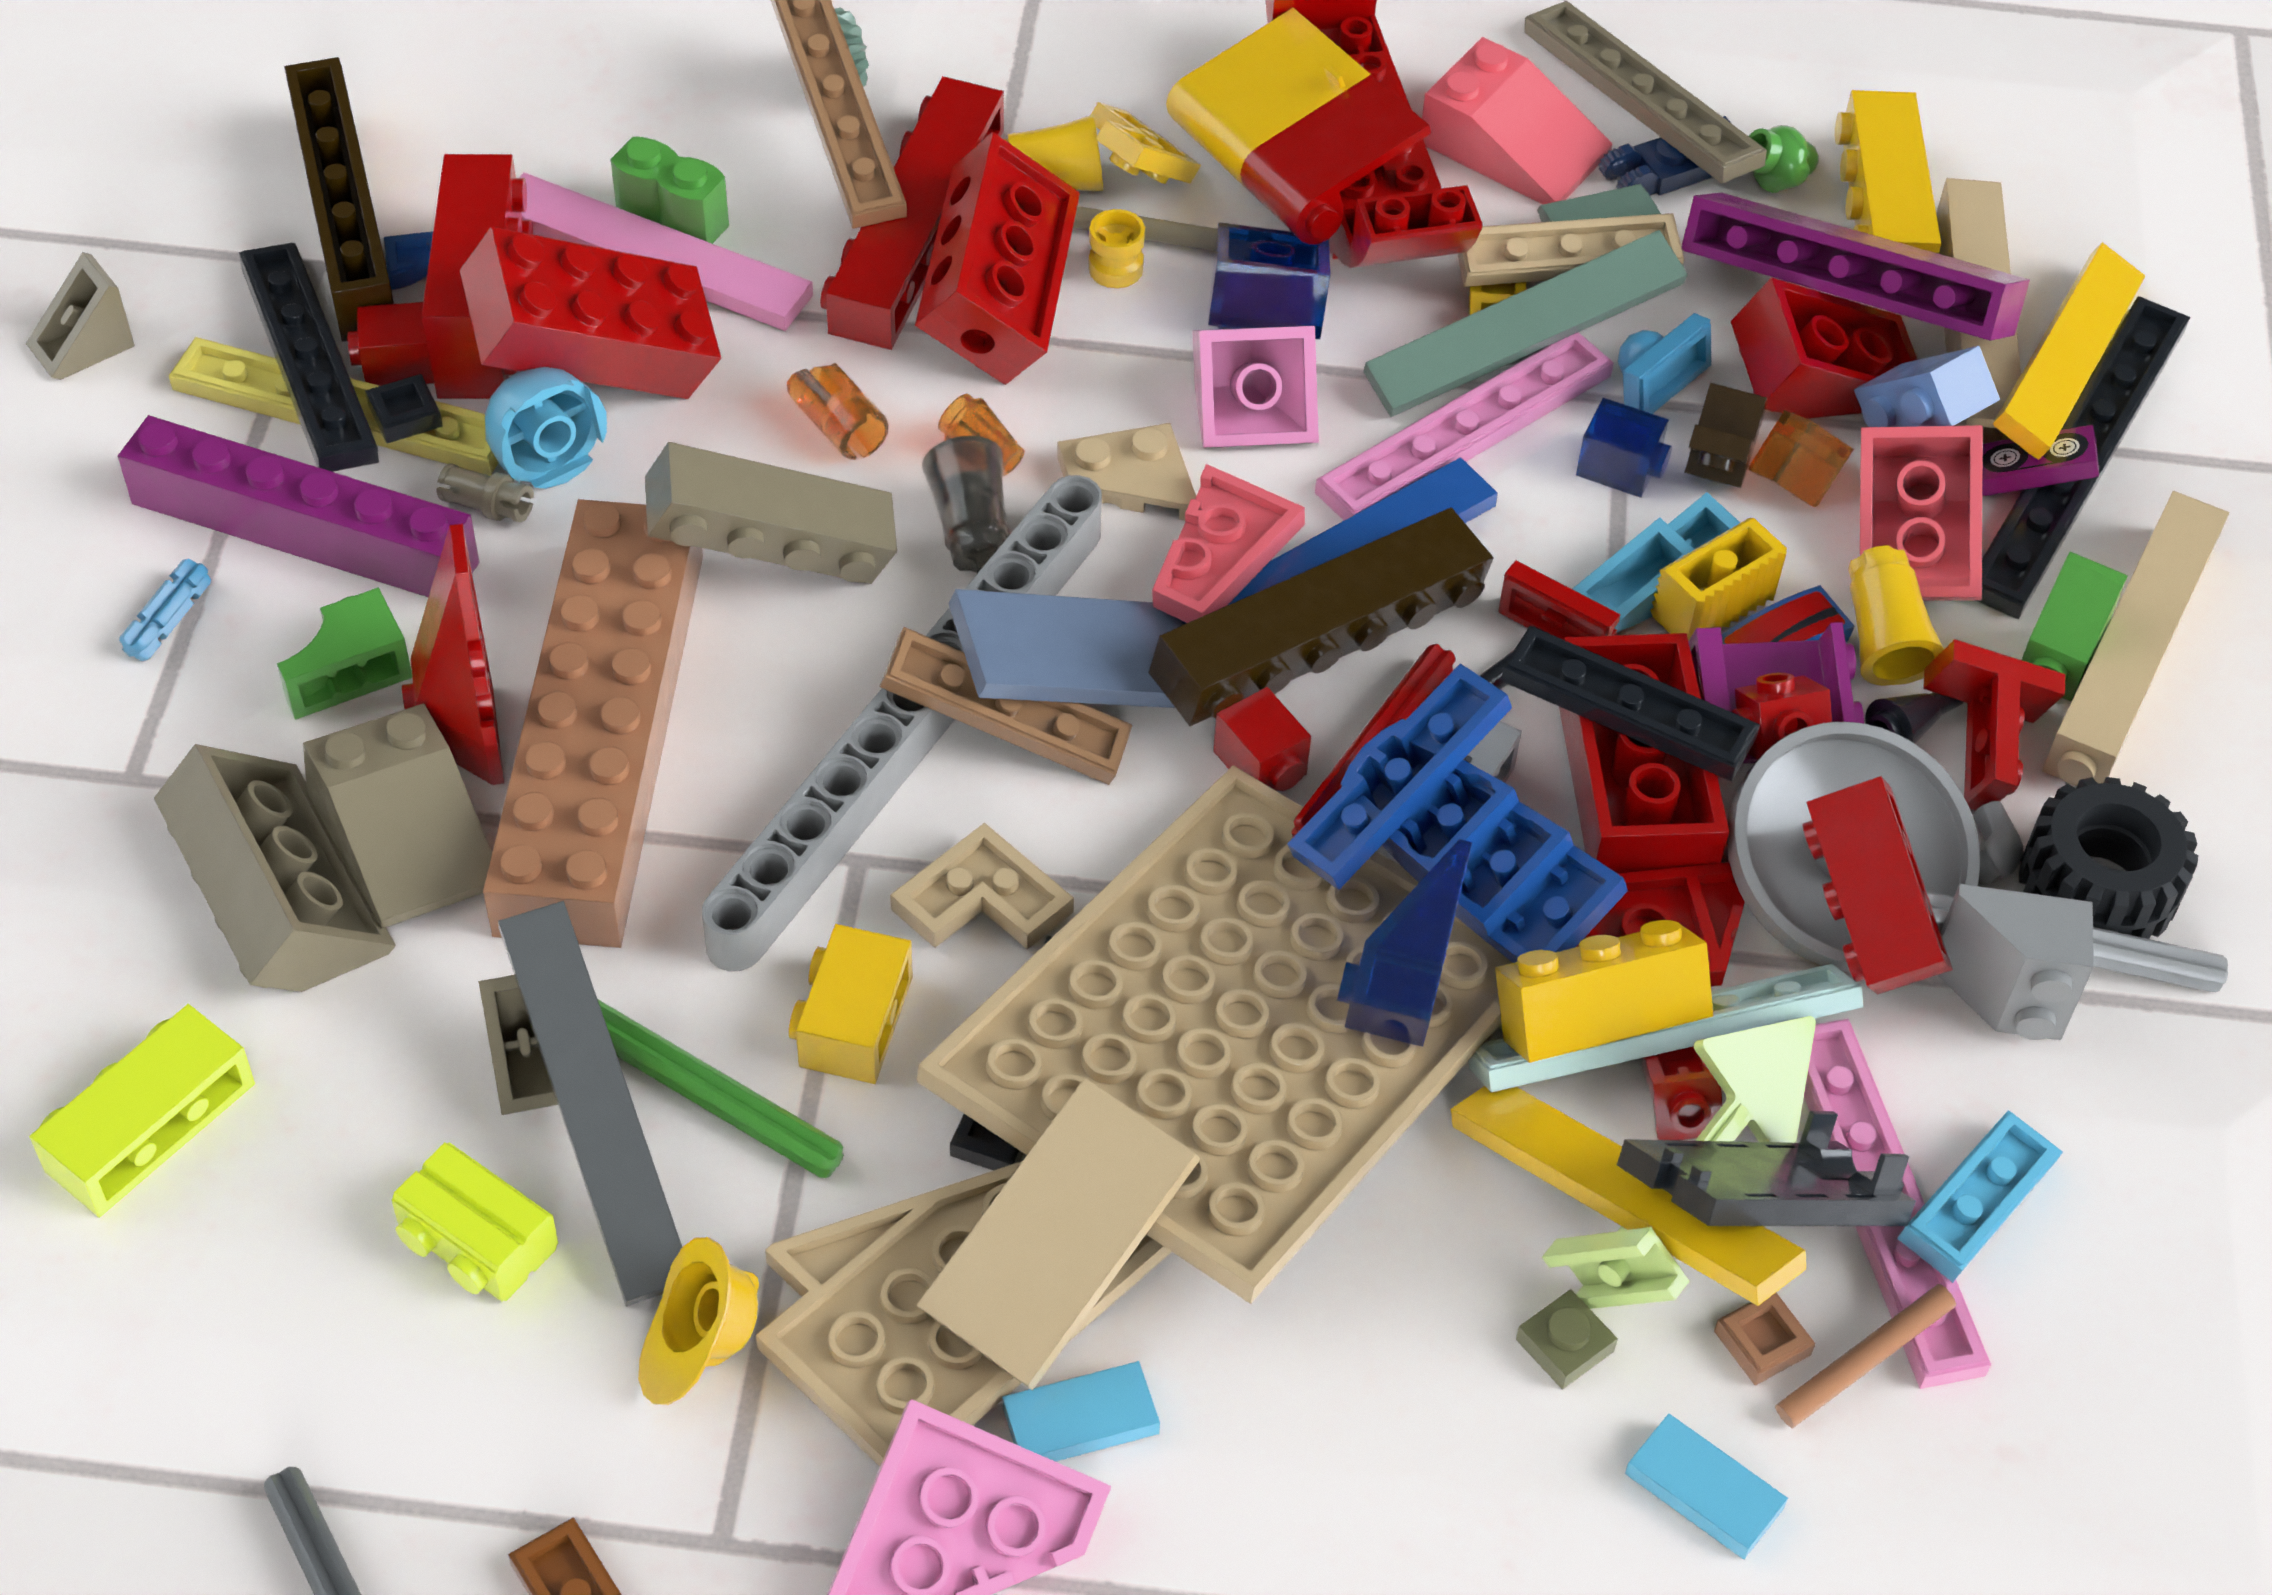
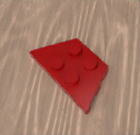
M1730 862L1618 873L1624 878L1628 891L1585 938L1596 935L1621 937L1641 932V927L1652 921H1676L1707 942L1711 987L1722 986L1745 904L1734 880Z

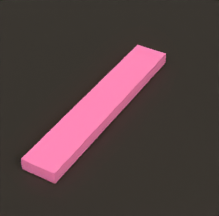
M523 172L519 177L525 178L527 185L526 212H521L522 220L532 221L533 235L697 266L706 301L783 331L788 329L813 297L812 281Z
M1579 332L1541 349L1316 479L1315 494L1343 520H1346L1460 457L1465 462L1603 382L1611 377L1614 362Z
M1849 1019L1816 1024L1804 1098L1809 1111L1836 1112L1838 1117L1830 1141H1838L1852 1150L1853 1163L1857 1171H1875L1881 1153L1904 1154ZM1907 1163L1902 1178V1184H1904L1902 1192L1916 1200L1911 1220L1925 1203L1910 1166ZM1855 1226L1892 1318L1937 1284L1946 1287L1956 1301L1955 1308L1903 1346L1919 1388L1923 1389L1985 1377L1991 1363L1957 1281L1955 1280L1952 1283L1897 1239L1905 1226Z

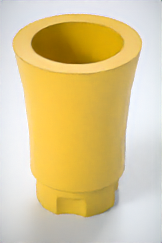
M1093 114L1060 125L1032 131L1007 134L1008 140L1003 138L1074 189L1103 191L1099 144L1095 139L1097 137V130Z
M1890 545L1866 549L1859 557L1851 560L1848 567L1851 578L1849 589L1859 636L1861 676L1867 682L1880 686L1904 685L1924 678V668L1944 648L1927 613L1916 573L1910 567L1904 550L1893 549Z

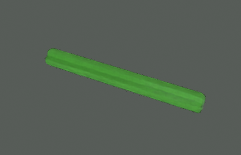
M598 999L618 1058L820 1178L830 1177L840 1165L844 1157L841 1142Z

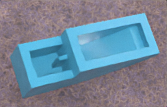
M1706 492L1669 524L1659 517L1577 584L1573 590L1621 614L1619 623L1614 628L1617 632L1635 626L1653 617L1650 609L1653 608L1652 601L1656 600L1654 593L1657 592L1655 586L1659 584L1657 578L1661 576L1660 569L1738 525L1740 522Z

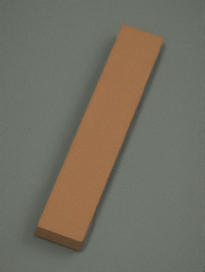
M771 0L852 229L907 217L905 198L832 1Z

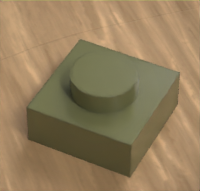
M1571 1289L1521 1324L1516 1336V1341L1562 1390L1612 1354L1618 1340Z

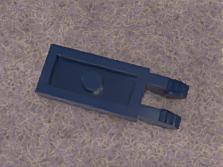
M1661 137L1635 145L1634 147L1628 143L1619 146L1618 149L1609 150L1600 159V164H1598L1600 167L1598 169L1606 179L1617 180L1618 177H1621L1617 181V189L1641 184L1649 195L1657 193L1660 196L1713 178Z

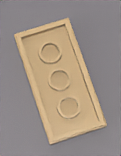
M1085 1077L929 1287L917 1306L1033 1391L1200 1161L1199 1156L1196 1152Z

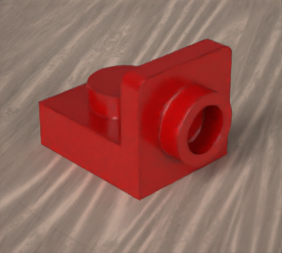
M1694 1046L1642 1058L1643 1072L1653 1100L1655 1132L1658 1140L1698 1138L1723 1104L1721 1087L1695 1051Z

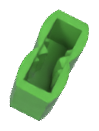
M632 137L610 159L617 208L712 244L729 227L725 176L710 163L691 157H679L666 144L646 137Z

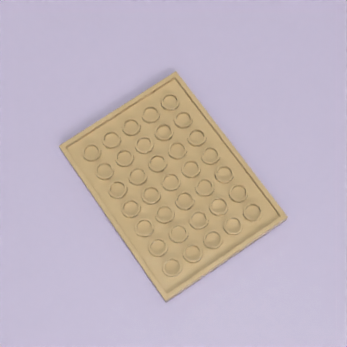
M1233 765L918 1065L917 1082L1028 1155L1070 1096L1086 1077L1197 1153L1200 1161L1146 1235L1251 1304L1467 1063L1475 1051L1500 1026L1501 1014L1495 967L1513 962L1459 920L1402 866L1377 851L1340 890L1332 886L1295 859L1287 845L1293 838L1291 831L1295 827L1294 819L1303 807Z

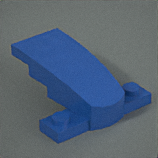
M1461 663L1406 720L1401 719L1385 728L1361 748L1350 763L1341 781L1342 787L1287 843L1295 859L1338 890L1382 845L1433 897L1513 963L1518 962L1517 958L1521 954L1529 951L1549 950L1556 953L1575 948L1628 891L1624 878L1576 847L1569 831L1521 803L1512 786L1463 760L1512 709V706L1505 692Z

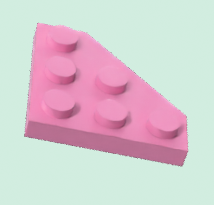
M910 1399L905 1406L827 1595H992L1085 1555L1111 1486Z

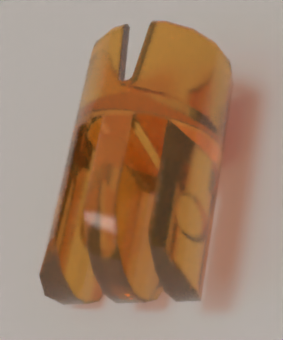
M837 363L816 366L810 371L802 369L793 373L788 379L787 392L794 403L842 456L850 460L857 459V456L847 444L865 458L877 451L884 443L889 430L886 416Z

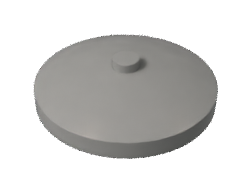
M1830 722L1806 727L1786 736L1767 750L1748 770L1738 786L1729 811L1727 849L1732 874L1738 890L1759 923L1782 945L1799 956L1822 966L1833 964L1841 971L1850 972L1843 952V945L1852 942L1845 918L1837 921L1834 920L1823 892L1822 884L1832 881L1825 858L1818 860L1813 858L1804 835L1802 824L1812 820L1806 804L1807 801L1882 776L1892 788L1926 891L1954 897L1959 884L1977 886L1980 873V845L1973 815L1962 792L1947 771L1926 751L1908 739L1880 727L1855 722Z

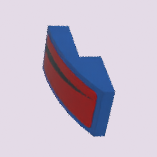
M1819 585L1782 599L1749 616L1722 634L1723 644L1819 640L1830 623L1843 622L1845 643H1848L1855 625L1822 586Z

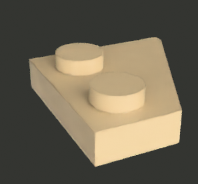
M1170 423L1057 442V458L1063 477L1080 475L1090 478L1101 489L1102 503H1111L1121 509L1144 513L1146 504L1179 509V519L1185 520L1187 507L1190 500L1196 498V494Z

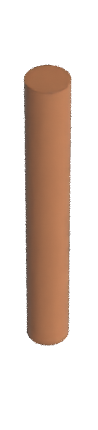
M1941 1284L1934 1286L1776 1404L1775 1408L1781 1419L1790 1428L1796 1427L1955 1308L1956 1301L1952 1294Z

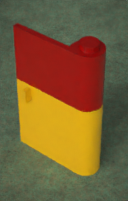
M1291 8L1182 77L1173 85L1166 102L1167 112L1171 118L1296 237L1309 245L1320 244L1328 240L1339 229L1344 217V206L1339 192L1432 133L1426 121L1294 8Z

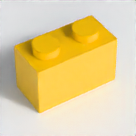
M839 924L834 925L827 947L818 946L813 954L808 976V983L812 985L808 999L807 1001L797 1000L790 1018L788 1034L790 1039L797 1040L799 1067L876 1084L913 978L911 940Z

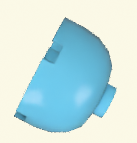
M540 367L516 372L503 381L493 393L485 412L486 442L498 463L511 478L518 482H530L535 488L547 489L567 483L585 471L593 461L588 453L594 447L597 438L603 443L607 434V412L600 398L585 383L563 369Z

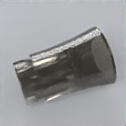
M961 436L948 439L934 446L922 461V471L934 497L942 525L945 545L951 553L953 565L959 571H972L978 574L1010 535L1003 490V451L997 443L990 439L979 436Z

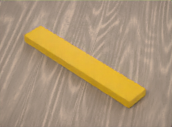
M2102 242L2090 254L1992 423L1994 427L2038 460L2052 447L2145 278L2142 272Z
M1483 1086L1451 1108L1453 1128L1627 1230L1652 1227L1671 1256L1757 1306L1807 1269L1806 1250L1764 1226H1707L1671 1202L1673 1195L1664 1189L1650 1188L1617 1166L1622 1149L1621 1145L1518 1087L1490 1092L1486 1086Z

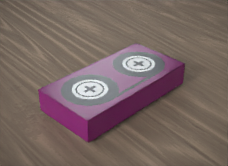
M2093 425L2061 430L2052 447L2039 460L2031 456L2011 439L1983 444L1982 496L2100 476Z

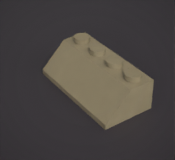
M195 744L155 795L154 800L167 824L170 835L175 839L191 870L193 880L202 891L215 917V922L223 932L239 963V969L248 983L262 988L303 992L389 955L396 945L387 928L381 929L312 803L307 793L306 781L298 766L292 763Z

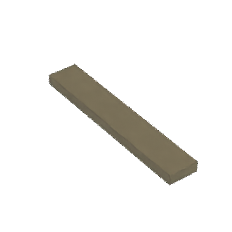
M1567 0L1525 17L1524 33L1721 184L1765 166L1767 152L1765 148Z

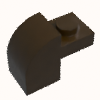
M1710 382L1699 423L1694 426L1688 446L1690 454L1684 473L1741 488L1768 403L1767 397Z

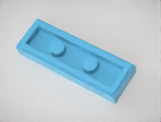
M2008 1110L1910 1220L1908 1226L1904 1227L1897 1239L1953 1283L2052 1168L2063 1151Z

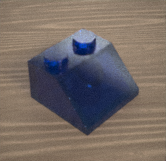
M1218 222L1209 298L1208 325L1217 326L1218 329L1315 326V339L1320 340L1331 276L1329 239L1320 244L1309 245L1302 242L1291 231Z

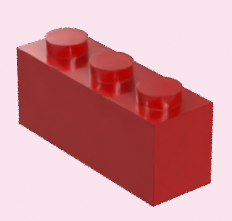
M1879 776L1807 801L1806 804L1812 820L1802 824L1804 835L1815 860L1825 858L1832 881L1822 884L1823 892L1834 920L1837 921L1845 918L1852 942L1843 945V952L1854 981L1865 980L1867 987L1878 995L1953 970L1892 788L1884 778Z

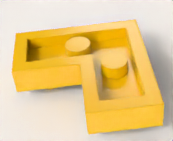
M1097 102L1091 115H1094L1096 127L1100 130L1095 139L1112 151L1109 158L1112 163L1136 176L1141 170L1147 176L1163 184H1166L1169 178L1191 184L1201 167L1198 162L1129 112Z

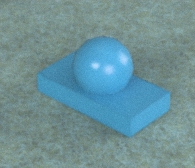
M1693 313L1665 337L1658 332L1642 330L1628 336L1620 346L1617 361L1623 375L1624 414L1626 417L1639 423L1646 420L1712 365L1710 319Z

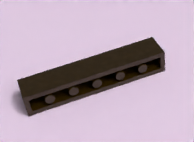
M339 57L286 65L284 69L341 341L346 342L348 341V331H358L357 307L394 304L342 65Z
M1452 507L1447 508L1160 635L1148 673L1189 726H1193L1210 717L1216 719V713L1266 687L1276 694L1291 680L1312 671L1315 674L1324 672L1343 656L1359 649L1362 651L1372 650L1380 645L1389 635L1407 627L1411 630L1420 628L1429 622L1435 614L1448 608L1468 606L1484 591V581L1494 557Z

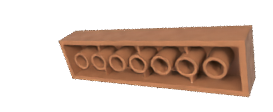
M577 500L483 889L492 937L502 938L498 926L499 920L564 901L578 944L621 948L703 560V550L700 547L681 546L672 541L649 537L645 504Z

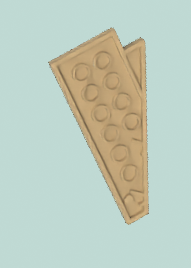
M1022 1161L775 1242L765 1249L766 1263L801 1298L756 1334L757 1349L879 1466L882 1464L905 1406L910 1399L973 1426L1000 1403L1003 1396L1009 1395L1021 1384L1020 1381L923 1312L917 1304ZM1145 1235L1069 1341L1172 1251L1148 1235Z

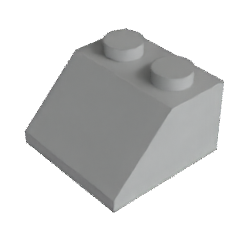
M1959 884L1941 930V936L1953 970L1938 976L1995 1031L2019 1034L2031 1040L2046 1038L2061 1040L2094 968L2093 902Z

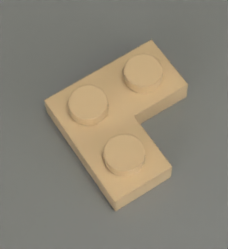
M983 823L890 895L891 910L934 948L982 911L1026 949L1030 948L1074 913V897L986 823Z

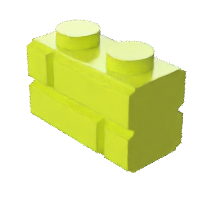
M444 1142L423 1163L422 1170L419 1172L415 1171L394 1192L391 1199L398 1222L395 1230L401 1241L419 1256L426 1257L432 1251L448 1263L447 1269L453 1279L472 1294H478L482 1289H485L501 1302L507 1301L527 1281L529 1273L531 1271L535 1272L556 1251L558 1238L553 1215L450 1142Z

